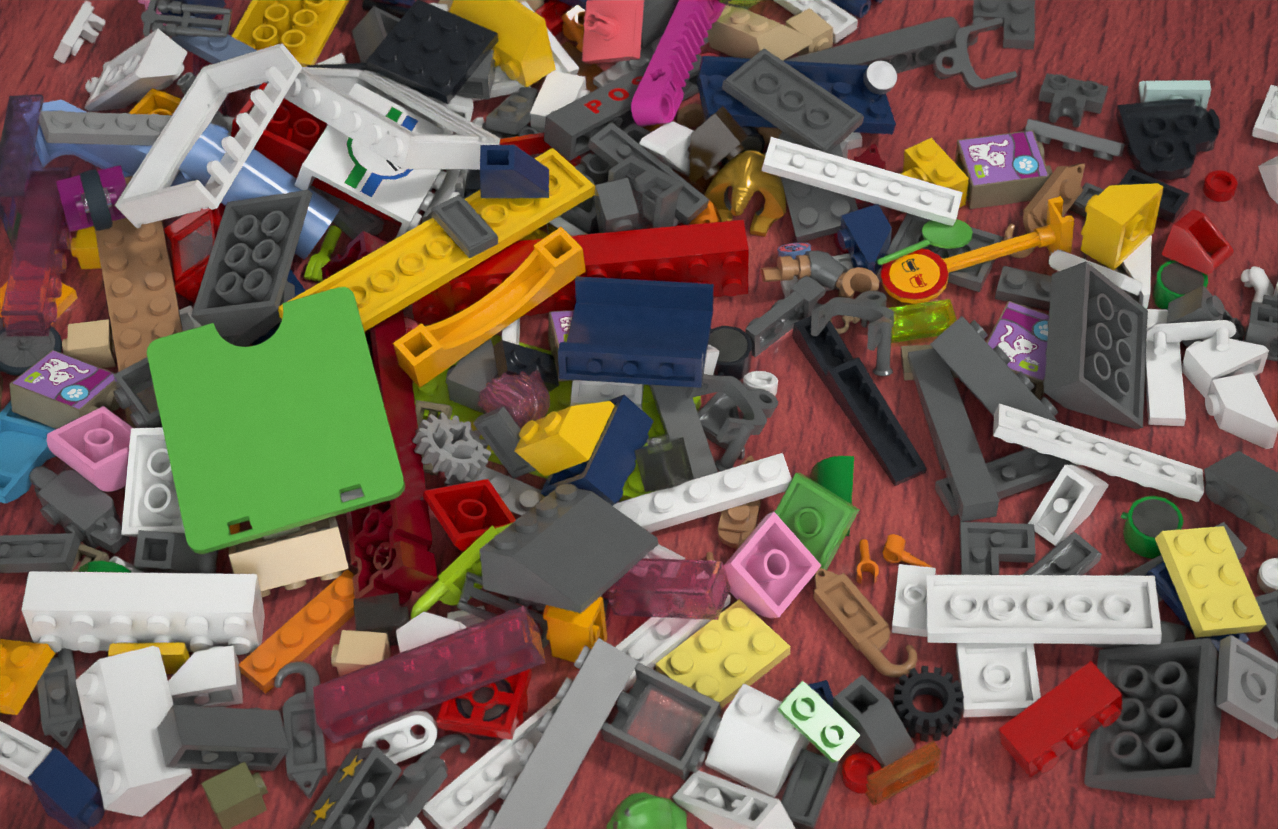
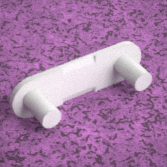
M1227 320L1156 324L1148 328L1147 338L1154 342V353L1157 355L1166 353V343L1199 339L1204 341L1213 336H1216L1217 350L1226 351L1229 349V338L1236 333V326Z

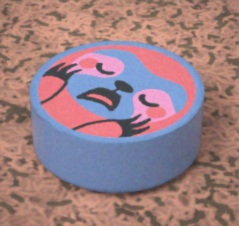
M808 243L785 244L778 247V257L791 256L792 259H795L796 255H804L805 251H811V246Z

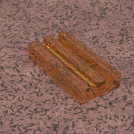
M932 741L867 776L869 783L866 785L868 790L866 791V797L873 806L878 805L938 772L941 758L940 748Z

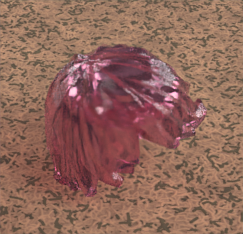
M538 370L533 371L530 376L523 371L519 375L511 376L504 373L501 375L502 377L492 378L491 383L488 382L486 384L487 387L480 391L478 406L482 407L487 413L504 406L520 429L531 420L536 421L545 417L550 407V395Z

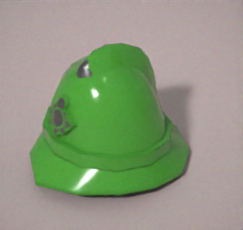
M645 792L632 793L617 806L606 829H687L686 812L668 798L654 796Z

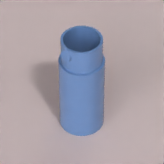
M210 123L178 169L181 170L183 176L189 182L199 180L204 187L211 177L207 171V164L215 160L220 162L226 153L222 147V140L229 137V130L224 126ZM253 148L221 203L226 206L227 202L302 191V189L294 186L297 180L294 176ZM308 188V190L312 192V197L295 254L303 260L307 258L340 210L311 188Z

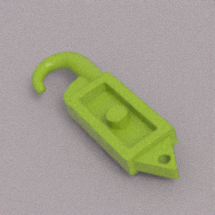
M511 524L496 529L491 526L438 576L439 580L416 601L412 607L411 620L422 612H427L438 600L450 606L457 605L463 590L466 573L470 572L482 577L480 549ZM475 582L473 585L474 588L479 590L483 587Z

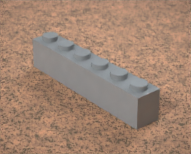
M600 638L597 639L592 649L584 646L574 664L580 671L574 681L569 678L565 679L555 697L562 701L555 713L550 710L546 712L537 728V731L543 734L536 746L529 742L518 761V764L524 766L518 779L512 776L508 778L498 796L505 800L498 813L493 810L489 811L480 829H545L636 667L638 660Z

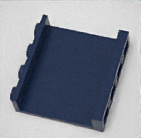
M576 277V305L567 342H560L558 348L559 379L702 388L714 311V284Z

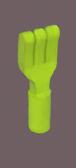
M329 227L321 245V251L319 254L313 255L309 260L304 279L318 282L323 281L321 268L330 261L329 257L333 253L342 233L339 227Z

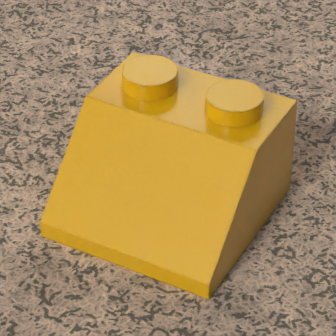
M1158 183L1108 186L1100 195L1092 196L1085 207L1087 216L1081 230V235L1083 236L1081 251L1111 270H1115L1154 233L1163 186Z
M611 401L575 405L558 412L553 411L546 417L536 421L531 420L521 429L519 433L520 440L514 451L544 477L586 462L590 459L615 405Z

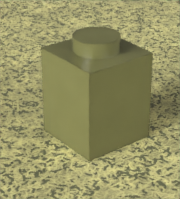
M245 762L201 783L222 829H231L267 811L262 796L267 794L268 791L259 772L251 775Z

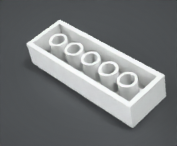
M29 571L22 612L33 643L47 644L54 652H59L62 648L80 650L85 653L109 651V646L112 643L184 642L188 652L195 653L207 650L213 646L226 647L233 645L237 655H244L253 652L262 644L265 619L257 574Z

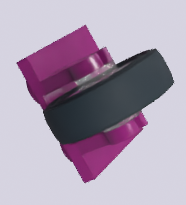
M121 165L99 171L89 170L80 173L79 176L56 181L70 232L94 226L96 231H101L113 227L112 221L126 218L115 206L127 187Z

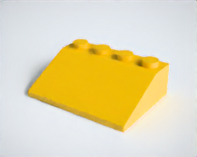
M252 0L232 37L257 51L282 43L302 67L314 65L349 0Z

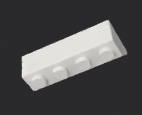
M155 646L99 659L75 680L104 809L143 817L192 775L191 770L188 768H166L157 728L174 704L160 649Z

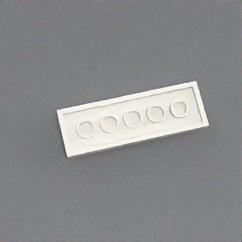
M926 575L927 643H1161L1162 634L1155 576Z

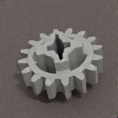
M441 413L438 418L432 414L429 415L427 420L423 419L413 438V443L417 444L414 450L415 453L424 455L421 462L423 464L431 463L433 466L432 472H444L446 479H450L452 474L456 475L459 481H463L466 476L471 480L475 479L477 474L482 473L491 455V452L486 449L488 446L486 440L479 439L481 435L479 430L472 431L471 423L469 421L465 423L459 422V418L454 415L452 420L448 419L444 413Z

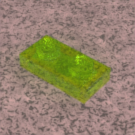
M944 299L889 308L894 311L891 343L941 335L957 321L951 300Z

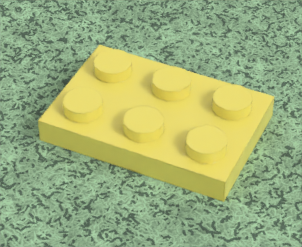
M1224 526L1162 531L1155 538L1196 638L1258 632L1266 625Z
M739 599L655 664L656 671L719 702L722 709L734 699L743 683L751 686L790 655V645Z

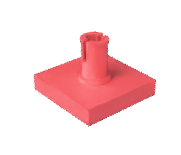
M644 0L586 1L582 62L597 64L640 59Z

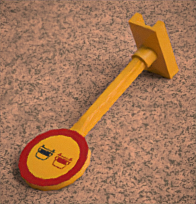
M1061 196L1049 199L1045 226L1035 228L1033 232L945 259H942L938 254L928 249H919L883 264L881 270L882 286L891 297L900 302L911 304L924 303L938 297L945 290L950 272L1036 246L1039 248L1046 246L1050 254L1057 251V249L1071 254L1074 218L1072 215L1062 218L1063 199Z

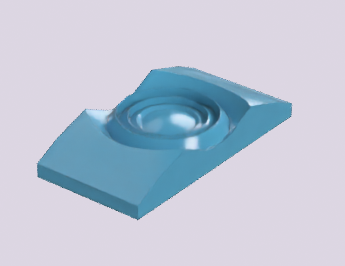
M11 401L0 412V502L5 504L16 500L29 491L32 485L29 479L32 469L42 466L46 460L56 457L47 445V434L56 429L12 412Z

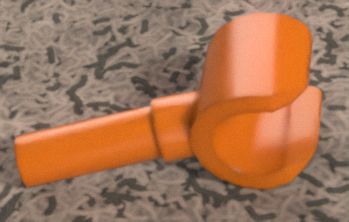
M890 534L887 537L883 549V557L887 562L899 563L903 561L913 566L932 567L912 556L909 552L904 551L906 541L903 537L895 534Z
M862 539L859 541L861 560L857 566L856 581L861 584L862 572L868 571L873 574V581L876 583L879 568L870 559L868 540Z

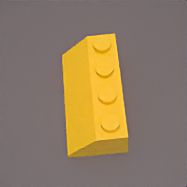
M453 0L448 12L498 33V43L492 49L494 50L495 67L499 66L511 80H516L527 88L556 70L544 18L516 0Z

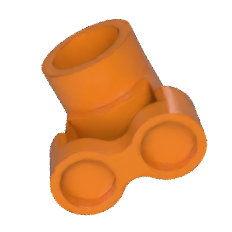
M578 4L561 17L564 21L562 29L568 39L577 42L576 48L583 53L584 17L586 11Z

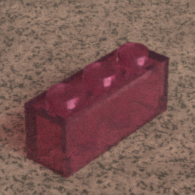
M643 558L605 593L613 614L618 616L718 620L731 587L722 561Z

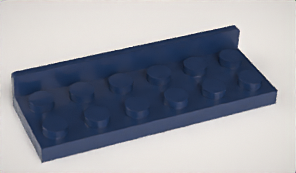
M703 56L701 58L697 86L705 121L724 106L740 126L777 128L722 90L723 81L749 61V58ZM784 61L864 116L862 125L854 132L894 133L896 123L887 95L875 94L865 86L863 78L869 66Z

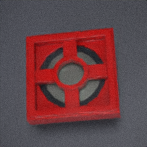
M457 656L436 719L437 727L439 729L469 733L472 737L480 740H494L497 738L512 740L516 726L524 723L523 713L528 711L527 689L532 676L531 668Z

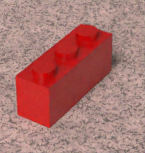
M1090 661L1000 727L1001 744L1030 778L1038 772L1046 773L1058 763L1059 757L1070 748L1072 750L1079 749L1089 740L1090 734L1101 725L1108 727L1119 718L1123 710L1122 694L1097 666Z

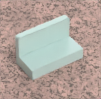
M1210 80L1141 81L1139 83L1141 103L1173 99L1196 100V106L1207 110L1211 93Z

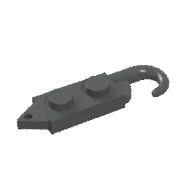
M62 648L57 652L58 657L51 659L37 682L44 735H51L59 744L67 748L76 731L84 727L75 681L77 675L73 650Z
M292 662L278 671L274 685L276 688H280L285 677L292 673H299L305 679V692L290 697L284 703L283 722L289 750L286 753L289 781L294 780L307 798L311 799L322 777L328 775L320 678L317 670L312 665L305 662Z
M459 733L449 734L437 739L433 746L425 751L416 763L411 764L403 771V775L392 789L383 796V800L371 814L375 821L374 829H398L410 826L448 776V768L444 760L440 758L441 755L456 745H461L460 752L466 753L470 747V740L466 735Z

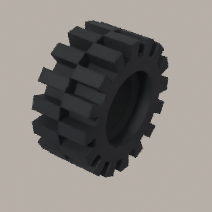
M921 666V673L919 674L916 668L910 669L908 677L903 674L899 678V684L896 683L892 706L905 729L909 728L908 734L913 739L916 733L921 734L920 741L927 742L928 735H933V740L938 741L941 740L942 732L948 737L952 734V729H956L959 725L964 694L963 691L960 692L961 685L958 680L952 683L953 675L947 672L944 677L941 676L942 668L935 667L934 673L928 672V666ZM919 695H932L941 700L943 706L937 712L927 713L915 708L913 700Z

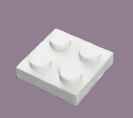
M957 643L956 659L959 683L961 685L960 692L963 691L964 694L963 717L1017 716L1041 698L1033 643Z

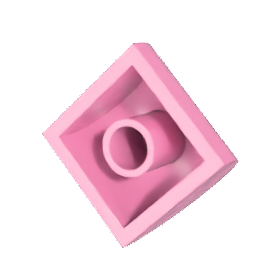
M103 406L47 434L49 450L100 490L111 492L126 486L130 434L133 427Z
M772 512L764 517L721 568V577L730 593L737 600L740 599L753 612L767 618H778L822 565L779 516Z

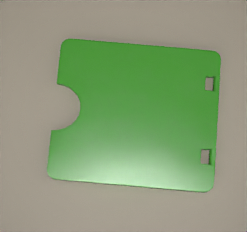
M338 287L283 303V318L278 330L271 338L256 346L241 347L228 343L218 334L214 323L158 338L149 344L147 348L149 367L186 540L193 552L206 554L395 499L403 493L405 481L354 293L350 289ZM362 488L363 497L342 502L341 493ZM250 520L253 529L231 535L229 526Z

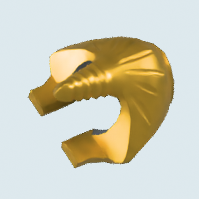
M745 151L736 155L718 172L710 183L705 197L716 205L723 222L732 221L733 215H741L746 205L749 204L748 201L751 200L753 193L756 191L762 192L765 204L760 210L755 212L750 233L766 237L771 225L786 213L785 191L781 176L761 171L765 155L757 151ZM729 186L733 188L731 202L728 199Z

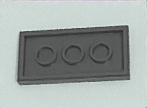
M765 48L723 81L722 90L803 146L829 153L863 123L864 116Z

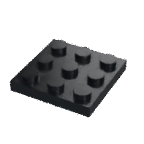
M416 0L366 60L367 69L445 104H449L498 43V33L427 2Z

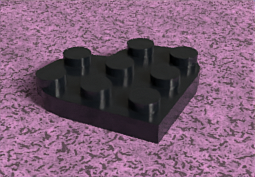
M1173 99L1117 105L1116 117L1134 167L1140 173L1154 179L1172 180L1188 177L1195 162L1196 154L1201 151L1208 152L1214 148L1220 130V119L1212 108L1210 111H1207L1203 107L1196 106V100Z

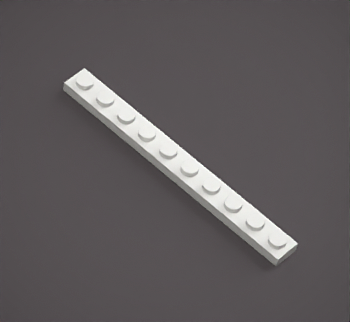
M704 573L615 648L638 660L639 663L653 669L658 661L731 603V597ZM635 669L621 693L631 688L637 680ZM555 697L515 730L512 740L503 739L427 802L422 809L423 814L438 829H463L500 798L498 796L510 776L518 779L524 766L518 764L520 757L529 742L535 746L538 744L543 735L537 731L539 724L546 712L550 710L555 713L562 701Z

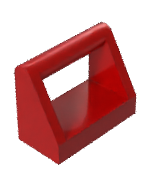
M1193 209L1173 224L1161 255L1204 274H1211L1233 255L1234 250L1209 217Z

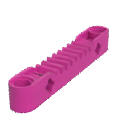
M679 0L632 99L631 111L637 125L648 126L673 121L684 98L682 87L686 86L684 80L690 77L688 71L693 70L692 63L698 60L696 55L701 53L699 47L705 44L703 39L709 36L707 31L712 29L711 24L716 22L721 16L725 4L721 2L726 0Z

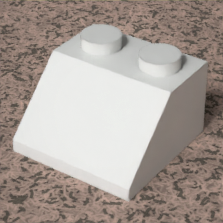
M743 683L723 715L706 758L705 766L756 792L775 798L796 765L801 750H805L810 741L778 712V707L782 702Z

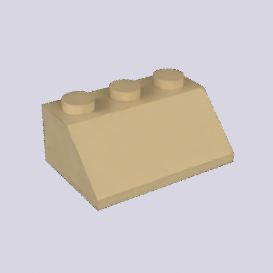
M725 5L719 19L711 24L712 29L707 31L710 47L734 58L751 59L765 48L783 61L813 44L812 38L747 9Z
M335 516L300 526L301 531L266 541L262 538H257L230 546L229 557L234 574H257L261 597L271 594L270 589L284 586L285 590L300 588L307 584V579L320 576L321 580H330L339 577L342 574V570L349 569Z

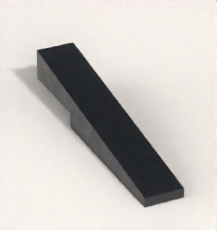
M812 316L795 322L792 332L793 340L894 486L926 473L927 468L865 366L859 357L855 359L852 357L832 322L829 321L818 336L811 335Z

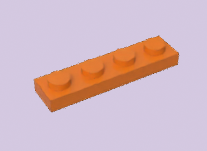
M348 569L344 571L238 664L240 672L264 693L270 691L275 686V677L282 667L292 662H302L365 606L355 602L353 576L355 575Z

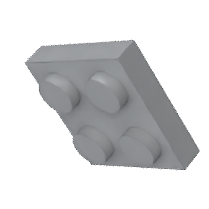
M1230 635L1220 640L1216 706L1272 739L1278 738V663Z

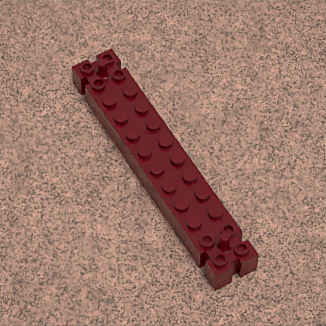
M362 231L347 245L346 254L341 255L338 253L321 268L322 279L329 278L386 245L388 242ZM403 309L365 331V336L405 481V489L395 499L346 513L351 565L358 567V573L353 576L355 602L387 614H391L407 602L412 591L419 593L437 579L435 556L433 553L428 552L433 540L429 508L423 498L426 485L423 463L421 462L422 454L415 453L414 450L417 444L413 443L415 432L418 429L413 384L409 375L400 367L393 345L395 341L406 334Z

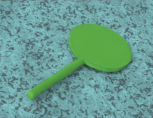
M956 219L953 226L930 220L922 229L924 241L877 260V264L883 265L929 245L946 249L965 246L972 239V229L968 224Z

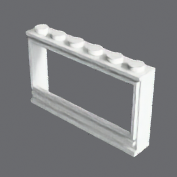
M281 43L203 67L115 206L136 228H140L142 223L148 224L200 211L201 208L203 210L208 207L211 210L217 209L302 69L299 62ZM269 82L264 91L261 89L252 91L251 100L255 105L250 114L241 113L237 115L236 121L240 126V130L235 138L232 136L223 138L222 147L226 153L221 161L215 160L207 164V171L211 177L205 187L199 180L170 187L180 172L178 168L210 124L228 93Z
M302 67L284 97L402 169H480V145H499L500 142L499 137L419 92L373 71ZM355 83L376 94L377 90L380 89L385 92V99L395 104L399 100L405 104L404 109L415 115L417 111L425 115V120L436 126L437 123L445 127L444 135L415 134L348 94Z

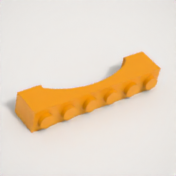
M559 227L536 243L534 250L528 258L503 283L481 300L441 322L424 326L421 323L395 341L393 345L400 367L421 388L584 273L583 248L562 227Z

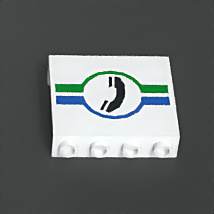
M357 83L354 84L348 94L415 134L444 135L445 130ZM328 125L304 161L294 186L302 190H308L314 179L318 178L401 222L402 225L396 236L398 238L418 226L422 215L418 214L420 209L425 212L427 211L435 194L431 193V190L433 188L436 190L440 189L447 173L443 171L444 169H402Z

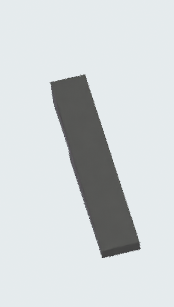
M933 348L908 352L907 358L941 470L946 472L960 521L965 522L996 517L1000 500L950 368Z

